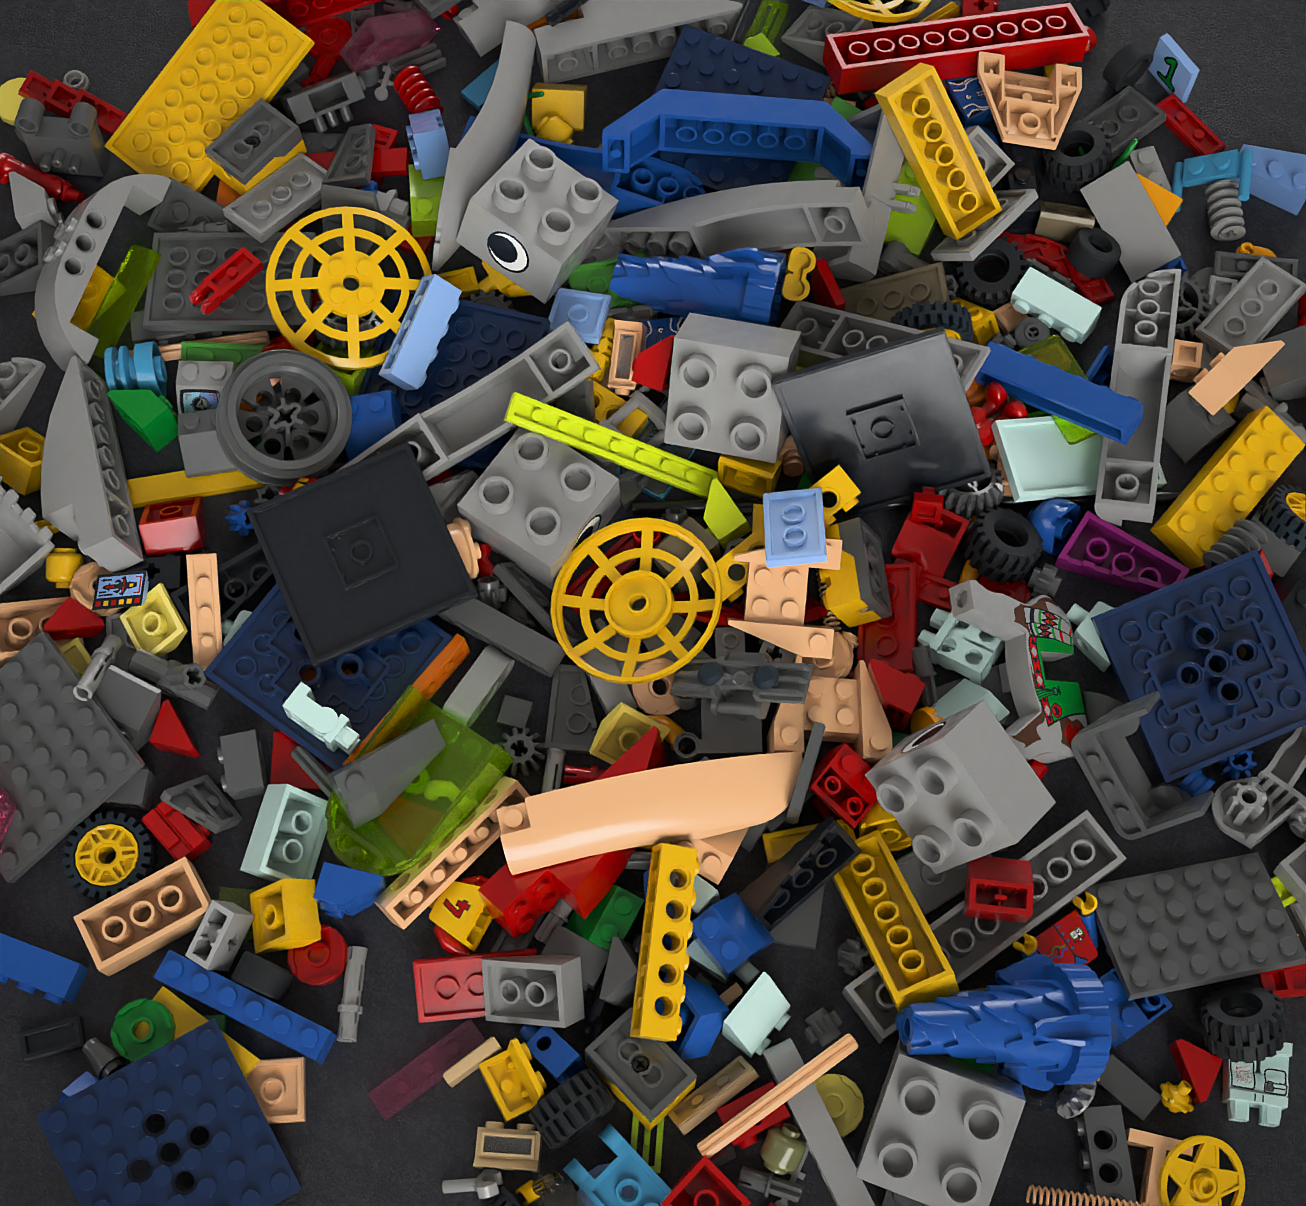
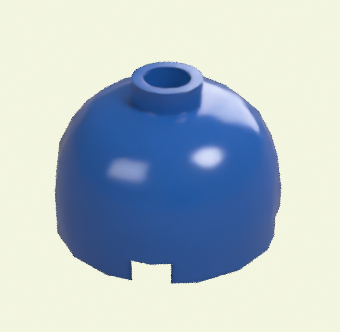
M1058 497L1047 499L1030 510L1027 518L1031 520V524L1043 539L1042 551L1054 556L1060 555L1069 541L1066 538L1071 531L1076 530L1080 523V506L1073 501Z

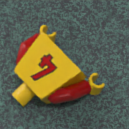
M478 875L463 878L459 882L453 881L428 906L432 908L429 919L435 923L434 933L442 949L452 956L470 954V950L475 952L493 919L478 892V889L489 880L487 877Z

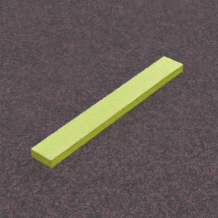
M514 392L511 395L504 421L707 500L712 480L718 479L717 471L520 393Z

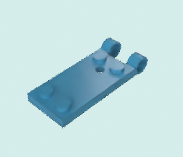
M610 1123L601 1130L598 1136L617 1156L595 1179L575 1158L563 1169L596 1206H661L660 1203L671 1190ZM626 1185H631L634 1188V1194L630 1198H625L622 1195V1189Z

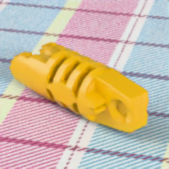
M613 318L606 320L599 345L593 344L591 348L601 369L589 378L597 383H601L602 378H604L607 369L611 365L616 320Z

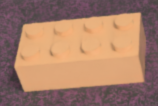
M183 857L73 918L98 971L109 977L199 928L212 900L194 864L186 857Z

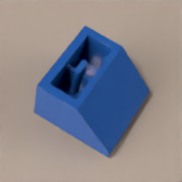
M1115 967L1099 978L1107 995L1110 1008L1111 1045L1113 1048L1129 1039L1173 1007L1164 993L1128 1001Z

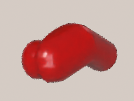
M478 544L481 550V559H477L478 575L480 577L496 576L492 571L495 566L489 561L491 546Z

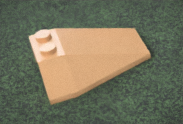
M979 51L977 55V76L1002 142L1055 150L1082 89V68L1056 64L1049 78L1005 71V55Z

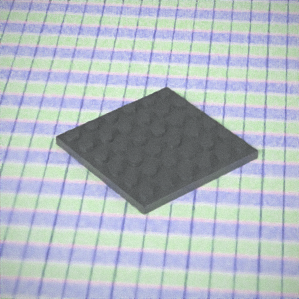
M43 631L0 669V872L8 883H15L145 765L94 694L88 701H81L75 697L73 689L81 677L50 635Z

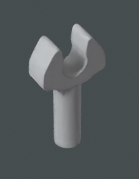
M485 1169L477 1178L444 1180L442 1190L444 1194L476 1191L478 1192L479 1199H485L499 1194L497 1185L503 1184L500 1171Z

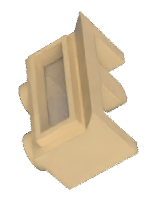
M487 1121L485 1127H478L473 1164L475 1168H500L501 1170L514 1171V1169L529 1170L540 1173L542 1136L536 1131V1127L533 1124H517V1130L504 1129L505 1123Z

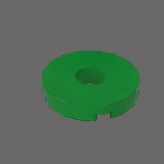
M137 999L127 1003L118 1011L114 1018L113 1027H111L110 1035L114 1048L121 1056L133 1062L173 1041L176 1029L173 1015L167 1007L155 1000ZM148 1022L151 1027L150 1034L144 1039H138L135 1034L137 1026L140 1023Z

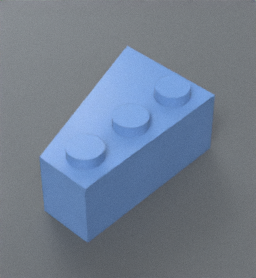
M434 109L408 115L411 125L406 126L415 170H421L423 180L445 176L450 150L440 110Z
M1243 144L1239 153H1242L1245 149L1253 151L1250 194L1297 216L1306 201V155ZM1240 177L1231 180H1235L1239 185Z

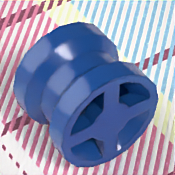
M1201 768L1189 773L1177 787L1181 791H1187L1191 798L1206 793L1216 781L1212 777H1206Z

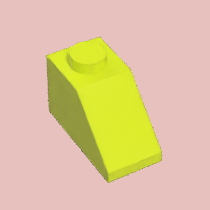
M717 478L712 480L703 517L708 526L705 530L719 541L722 548L725 549L728 542L732 539L741 538L752 531V529Z

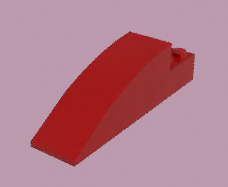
M653 726L596 780L665 767L667 757L659 729ZM637 847L579 858L515 875L511 874L506 863L478 889V892L491 917L516 940L521 934L528 932L534 925V921L544 912L550 911L559 898L585 920L620 876Z

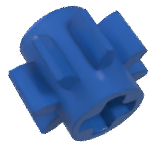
M240 501L239 505H230L231 511L225 517L230 525L229 530H239V536H248L249 531L255 532L246 513L247 509L254 506H249V501Z
M1244 750L1216 762L1222 768L1220 775L1231 777V781L1237 780L1240 775L1243 779L1249 778L1251 776L1249 770L1257 766V763L1252 762L1251 755L1253 751ZM1236 760L1240 763L1237 766L1233 764Z

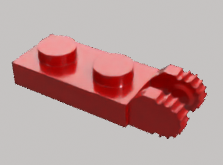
M242 247L204 278L203 282L191 292L189 300L194 305L204 301L200 307L201 311L205 315L213 313V311L219 308L221 301L224 302L264 268L262 262L245 247Z

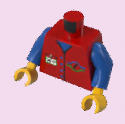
M1085 892L1086 901L1084 903L1078 896L1074 897L1073 903L1080 909L1078 912L1075 909L1066 914L1035 937L1022 933L1025 938L1024 944L1014 941L1013 947L1021 952L1023 959L1045 954L1054 963L1088 964L1098 957L1096 950L1098 948L1097 926L1094 914L1098 904L1096 897Z

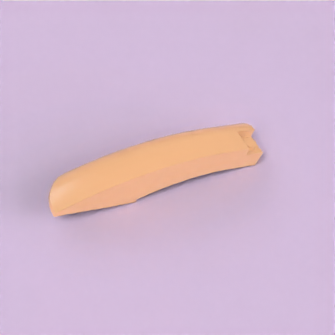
M802 752L739 756L645 770L526 797L524 803L496 809L501 831V842L512 875L579 858L633 847L694 838L699 840L765 823L781 814L790 805L803 762Z

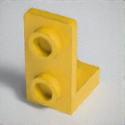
M959 297L950 301L952 305L960 304L961 308L965 307L970 312L973 327L972 343L983 346L992 336L998 332L1000 333L994 312Z

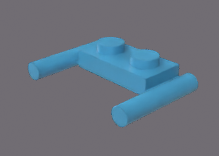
M1236 149L1188 158L1184 160V163L1176 162L1174 164L1171 193L1182 198L1183 187L1240 177L1238 199L1247 201L1250 195L1253 151L1245 149L1242 153H1239ZM1181 205L1179 206V208H1178V210L1176 211V213L1180 211Z

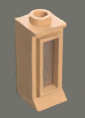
M615 320V334L607 387L613 390L617 396L629 397L631 392L633 393L640 387L639 383L632 381V363L635 357L644 351L647 327L642 322Z

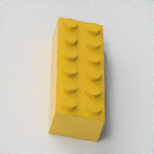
M920 62L874 93L944 235L959 240L1002 211L934 66Z
M1267 405L1248 413L1150 531L1187 568L1193 569L1203 566V554L1210 550V547L1218 542V539L1225 535L1226 531L1233 527V524L1238 519H1245L1304 448L1305 443Z
M879 829L854 840L862 852L832 878L898 1013L902 1012L910 1004L934 1002L935 997H947L960 992L955 974Z

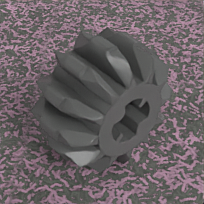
M514 727L512 729L513 736L511 737L503 733L502 739L505 743L496 744V749L500 752L496 755L497 762H503L501 765L502 771L506 772L511 769L512 777H517L519 771L523 772L524 777H528L529 768L538 772L539 766L536 762L545 761V755L541 753L545 750V744L539 742V734L535 733L530 736V730L527 727L524 728L522 734H519L518 729ZM519 748H525L526 754L521 753L522 757H516L515 751L520 752Z

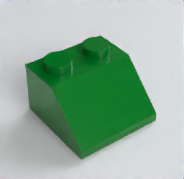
M110 390L106 393L121 418L156 453L178 436V416L172 410L173 406L163 395L157 397L151 390Z
M612 885L605 897L585 920L574 911L565 928L610 952L613 937H619L626 942L628 941L645 909V900L619 886Z

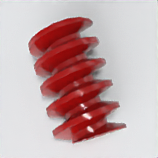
M409 66L396 76L393 84L394 90L398 93L410 114L439 109L441 115L443 114L444 108L440 106V99L436 96L435 91L431 88L430 83L426 81V77L421 73V69L418 66Z

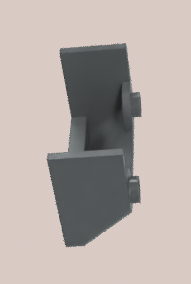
M1158 691L1114 708L1080 730L1071 741L1072 752L1114 829L1121 837L1128 840L1138 839L1201 817L1205 814L1215 797L1213 791L1185 800L1181 791L1172 784L1164 783L1152 787L1128 743L1126 736L1133 734L1138 729L1140 716L1148 714L1160 698Z

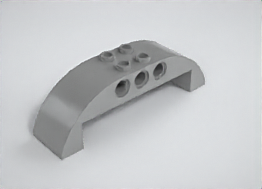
M137 174L113 181L81 202L71 212L65 223H61L56 229L53 236L56 241L53 247L50 246L43 256L45 264L37 281L35 317L38 331L46 349L63 371L66 372L70 358L75 355L85 364H88L99 341L98 338L71 324L70 321L123 206L138 215L145 213L162 202L172 181L171 179L155 174Z

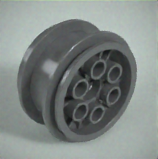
M295 350L266 351L243 362L227 380L217 405L215 418L216 433L224 454L242 474L265 485L292 487L299 478L310 477L316 479L328 470L340 455L351 432V402L340 378L319 359ZM280 378V392L275 394L270 379ZM313 392L319 398V401L306 407L304 401ZM294 393L299 401L297 403H289L286 401L284 394ZM266 396L269 398L271 405L268 407L260 406L256 401V397ZM243 401L251 406L255 413L240 410V402ZM290 413L292 414L288 420V423L286 421H282L276 424L278 418L280 417V414L282 416H285L286 414ZM306 414L312 415L316 419V425H307L303 421L302 416ZM248 421H255L260 425L261 430L256 433L251 432L247 429L246 423ZM315 432L326 436L323 443L309 436L308 433ZM260 438L262 441L256 448L249 443L251 440ZM296 439L302 440L306 444V450H296L292 445V441ZM266 443H274L278 447L279 452L274 455L268 454L264 449V445ZM284 449H287L292 460H284Z

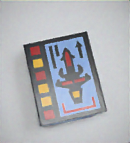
M147 570L97 575L92 610L142 606L147 599L149 585Z

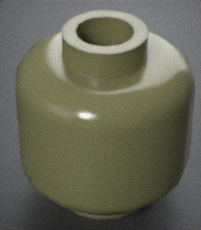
M784 1123L782 1128L774 1126L769 1129L760 1150V1155L764 1160L763 1164L766 1168L780 1175L797 1170L807 1147L805 1139L800 1135L801 1130L792 1124Z

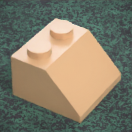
M749 827L699 840L694 838L672 841L671 844L698 849L697 858L700 860L698 874L719 885Z

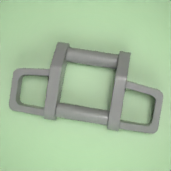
M643 385L640 389L635 390L629 396V400L609 419L602 420L598 425L621 433L615 427L638 408L648 415V418L655 423L659 431L646 444L658 448L665 438L668 400L659 408L645 396L652 388ZM669 389L662 391V393L669 397ZM582 451L589 459H591L595 464H597L601 468H604L611 463L610 461H607L605 459L599 458L597 456Z

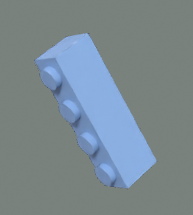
M436 274L422 277L378 375L404 390H416L423 385L427 377L426 370L438 353V343L448 331L449 325L447 323L451 314L459 306L460 301L458 299L462 292L460 289Z

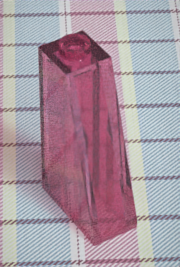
M424 9L367 18L339 53L352 72L358 73L427 45L440 28Z

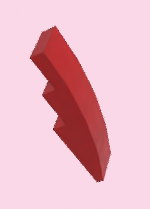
M32 70L18 92V95L24 98H33L40 101L45 109L64 118H70L73 106L76 103H88L97 110L96 120L100 131L111 136L128 116L127 113L82 88L80 91H77L57 79L55 82H52Z

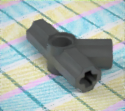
M141 648L135 652L127 669L128 673L154 684L164 695L171 698L181 697L206 710L212 705L219 690L218 685L206 680L204 668L197 663L184 665L175 660L166 661Z

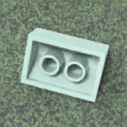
M1029 267L1012 292L1010 301L1018 312L1022 314L1028 313L1044 322L1048 328L1052 327L1061 332L1060 334L1070 342L1076 341L1080 344L1096 328L1102 310L1100 306L1032 267Z
M268 784L240 870L273 882L283 878L312 879L335 804L289 784Z

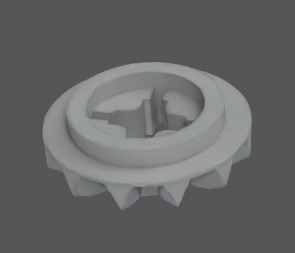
M1096 1081L1091 1084L1064 1085V1090L1059 1094V1100L1056 1102L1057 1113L1065 1119L1081 1114L1094 1098Z

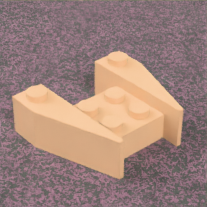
M826 538L827 562L767 568L765 547L733 555L734 561L748 562L744 617L743 619L727 618L728 625L803 657L831 659L834 629L828 626L804 624L809 567L840 570L843 540Z
M797 655L794 663H802V656ZM859 660L852 673V679L811 676L805 703H778L767 734V754L801 751L803 755L804 740L810 739L812 728L816 721L826 726L822 741L854 743V752L871 768L893 749L892 731L864 660Z

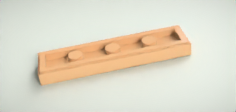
M216 553L186 555L193 663L203 667L204 671L223 649Z

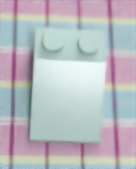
M763 972L723 1022L722 1035L750 1059L755 1053L759 1056L762 1055V1051L766 1050L772 1042L767 1037L775 1028L780 1031L791 1017L787 1014L791 1005L767 973Z

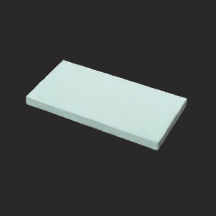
M1057 416L996 420L991 425L1015 502L1096 495L1103 442L1102 435ZM1160 463L1157 489L1167 484Z

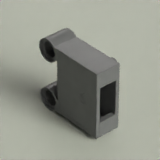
M25 98L21 101L14 126L21 132L35 167L49 173L104 177L110 156L96 120L97 110L92 105L78 102L73 106L70 118L45 117V107L36 99Z
M737 689L735 697L727 698L726 702L756 703V700L752 696V691ZM674 696L676 705L683 710H691L701 702L702 740H699L696 735L690 732L681 733L675 738L673 747L675 758L679 764L699 762L704 756L710 760L762 754L761 719H757L753 715L723 713L721 716H713L710 710L711 698ZM684 745L695 747L691 754H683L679 751Z

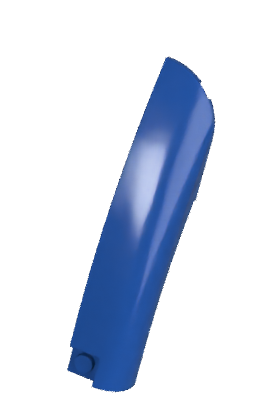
M469 117L460 142L471 128L476 117ZM520 133L514 150L515 153L530 138L540 146L550 149L557 158L586 178L596 181L603 190L619 200L611 217L613 220L666 203L707 194L703 188V183L694 174L680 166L651 156L631 167L630 173L603 171L602 149L570 145Z

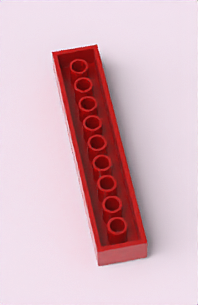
M1071 3L829 34L825 38L822 61L839 95L881 89L920 62L934 66L940 80L976 76L977 55L979 51L1005 55V71L1083 61L1090 35Z

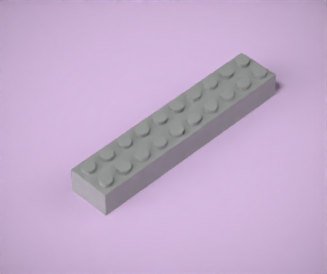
M1088 810L1019 859L1030 861L1034 883L1032 917L1027 923L963 916V900L929 925L955 974L958 985L1010 948L1014 941L1018 942L1024 937L1022 933L1029 934L1072 902L1074 897L1080 896L1086 889L1095 885L1127 859ZM874 965L843 989L842 994L880 1044L898 1031L896 1029V1015L899 1013Z

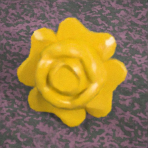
M1182 1080L1179 1085H1173L1170 1082L1160 1084L1162 1103L1171 1112L1187 1113L1194 1110L1192 1099L1188 1095L1192 1090L1190 1083Z

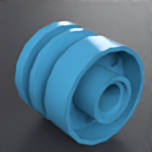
M155 341L135 344L133 357L127 346H120L119 351L116 347L106 348L104 363L105 377L109 390H151L157 397L163 395L166 398L167 371L164 359Z

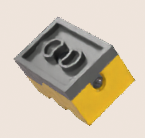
M261 98L204 150L214 175L240 195L246 193L300 152L303 154L307 152L299 126Z
M860 517L828 526L825 529L826 538L843 541L840 570L819 568L820 579L823 584H827V589L823 594V602L826 609L830 610L836 615L838 620L844 622L849 628L893 616L880 537Z
M630 1007L585 1049V1063L590 1069H594L599 1078L610 1087L617 1098L624 1102L632 1110L634 1116L650 1131L695 1088L697 1075L664 1041L630 1036L633 1008Z

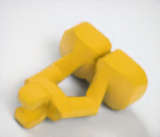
M796 247L789 252L786 273L781 286V295L784 299L801 301L808 296L810 285L806 280V275L816 265V257L810 249Z

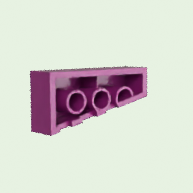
M1087 511L1058 556L1054 566L1146 595L1184 580L1190 570L1109 522L1102 520L1090 511Z

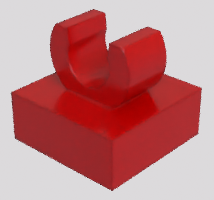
M923 486L922 493H914L910 520L939 523L944 495H936L935 488Z

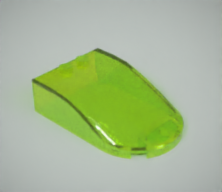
M409 685L354 760L430 719H434L446 746L380 816L356 829H353L335 791L332 790L325 811L328 842L337 857L352 869L383 877L407 871L422 861L467 820L495 787L514 761V758L497 743L493 745L430 702L415 687Z

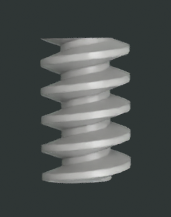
M1225 179L1211 184L1204 193L1207 200L1206 207L1211 228L1210 234L1212 238L1218 241H1234L1242 238L1246 233V229L1243 227L1245 224L1244 218H1242L1243 211L1240 208L1242 203L1238 199L1239 190L1237 189L1239 185L1235 180Z

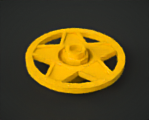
M1207 1135L1192 1136L1179 1142L1165 1157L1158 1176V1197L1161 1206H1222L1221 1197L1234 1191L1235 1194L1230 1206H1241L1245 1192L1244 1169L1236 1152L1224 1141ZM1200 1144L1192 1162L1177 1158L1189 1147ZM1219 1148L1228 1155L1235 1171L1219 1168ZM1168 1175L1179 1186L1170 1203L1167 1194Z

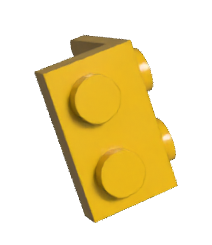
M517 1038L510 1040L506 1051L478 1065L506 1123L531 1111L544 1098V1090L547 1088L539 1071L534 1072L529 1062L532 1060V1056L527 1045L524 1042L520 1044Z

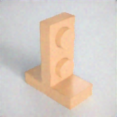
M1132 1128L1126 1129L1127 1145L1146 1149L1139 1204L1141 1205L1144 1202L1146 1206L1148 1204L1161 1206L1158 1197L1159 1172L1166 1154L1168 1155L1171 1149L1182 1140ZM1194 1146L1186 1149L1178 1157L1183 1159L1192 1157Z

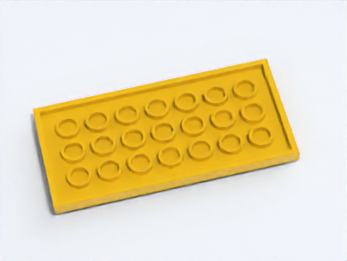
M216 0L108 140L105 147L139 174H155L167 178L170 177L200 193L214 175L204 150L260 98L269 104L315 43L260 0Z

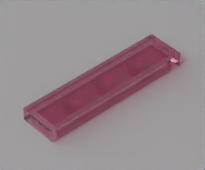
M469 1018L367 1095L384 1120L387 1121L444 1078L442 1075L446 1070L486 1040Z

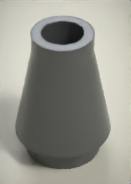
M98 1038L90 1039L82 1048L99 1080L127 1066L124 1063L125 1059L123 1056L100 1042Z

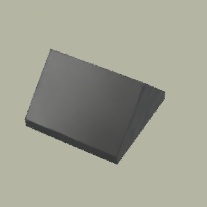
M619 937L612 938L600 999L627 1011L630 1007L633 1008L639 954L635 952L632 944ZM659 972V978L663 981L664 979Z

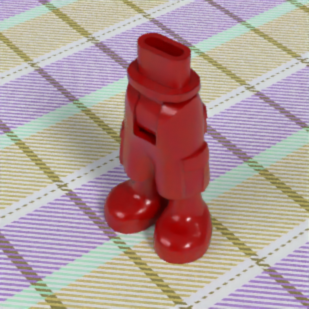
M0 152V184L9 183V172L14 171L43 187L49 198L61 199L65 203H70L72 200L79 203L84 201L85 193L76 190L75 185L60 176L48 174L33 165L28 166L10 154Z
M995 381L988 384L985 388L986 401L981 408L975 406L971 408L983 447L988 446L995 440L991 425L996 420L1028 418L1024 406L1015 399L1008 403L1005 389ZM1002 410V412L994 420L992 418H989L995 413H998Z

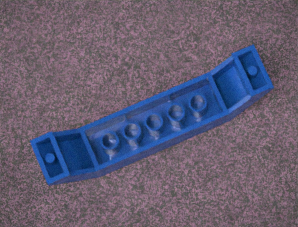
M678 89L660 90L604 128L602 134L603 171L630 173L631 167L657 151L820 163L840 180L845 187H860L861 192L863 191L873 145L826 101Z

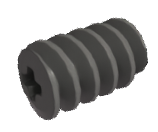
M1238 519L1233 524V527H1230L1226 534L1222 535L1218 542L1214 543L1210 550L1203 554L1204 565L1207 569H1210L1256 549L1259 551L1261 549L1260 544H1266L1269 541L1268 536L1254 522Z

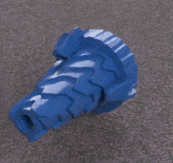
M740 248L706 256V260L679 255V259L662 256L644 258L619 253L611 278L610 289L623 298L639 302L645 306H651L654 311L683 318H687L689 313H696L776 327L782 300L781 286L786 273L787 255L786 253L757 248Z
M1045 954L1029 957L1005 969L996 971L995 981L1000 985L987 986V991H963L947 997H935L934 1002L910 1004L896 1015V1029H898L902 1043L907 1045L908 1055L949 1054V1057L976 1059V1064L998 1063L997 1073L1000 1076L1041 1091H1049L1054 1085L1094 1083V1081L1100 1078L1101 1073L1104 1072L1110 1056L1109 1051L1112 1043L1111 1013L1107 995L1097 974L1091 971L1089 966L1081 963H1054Z

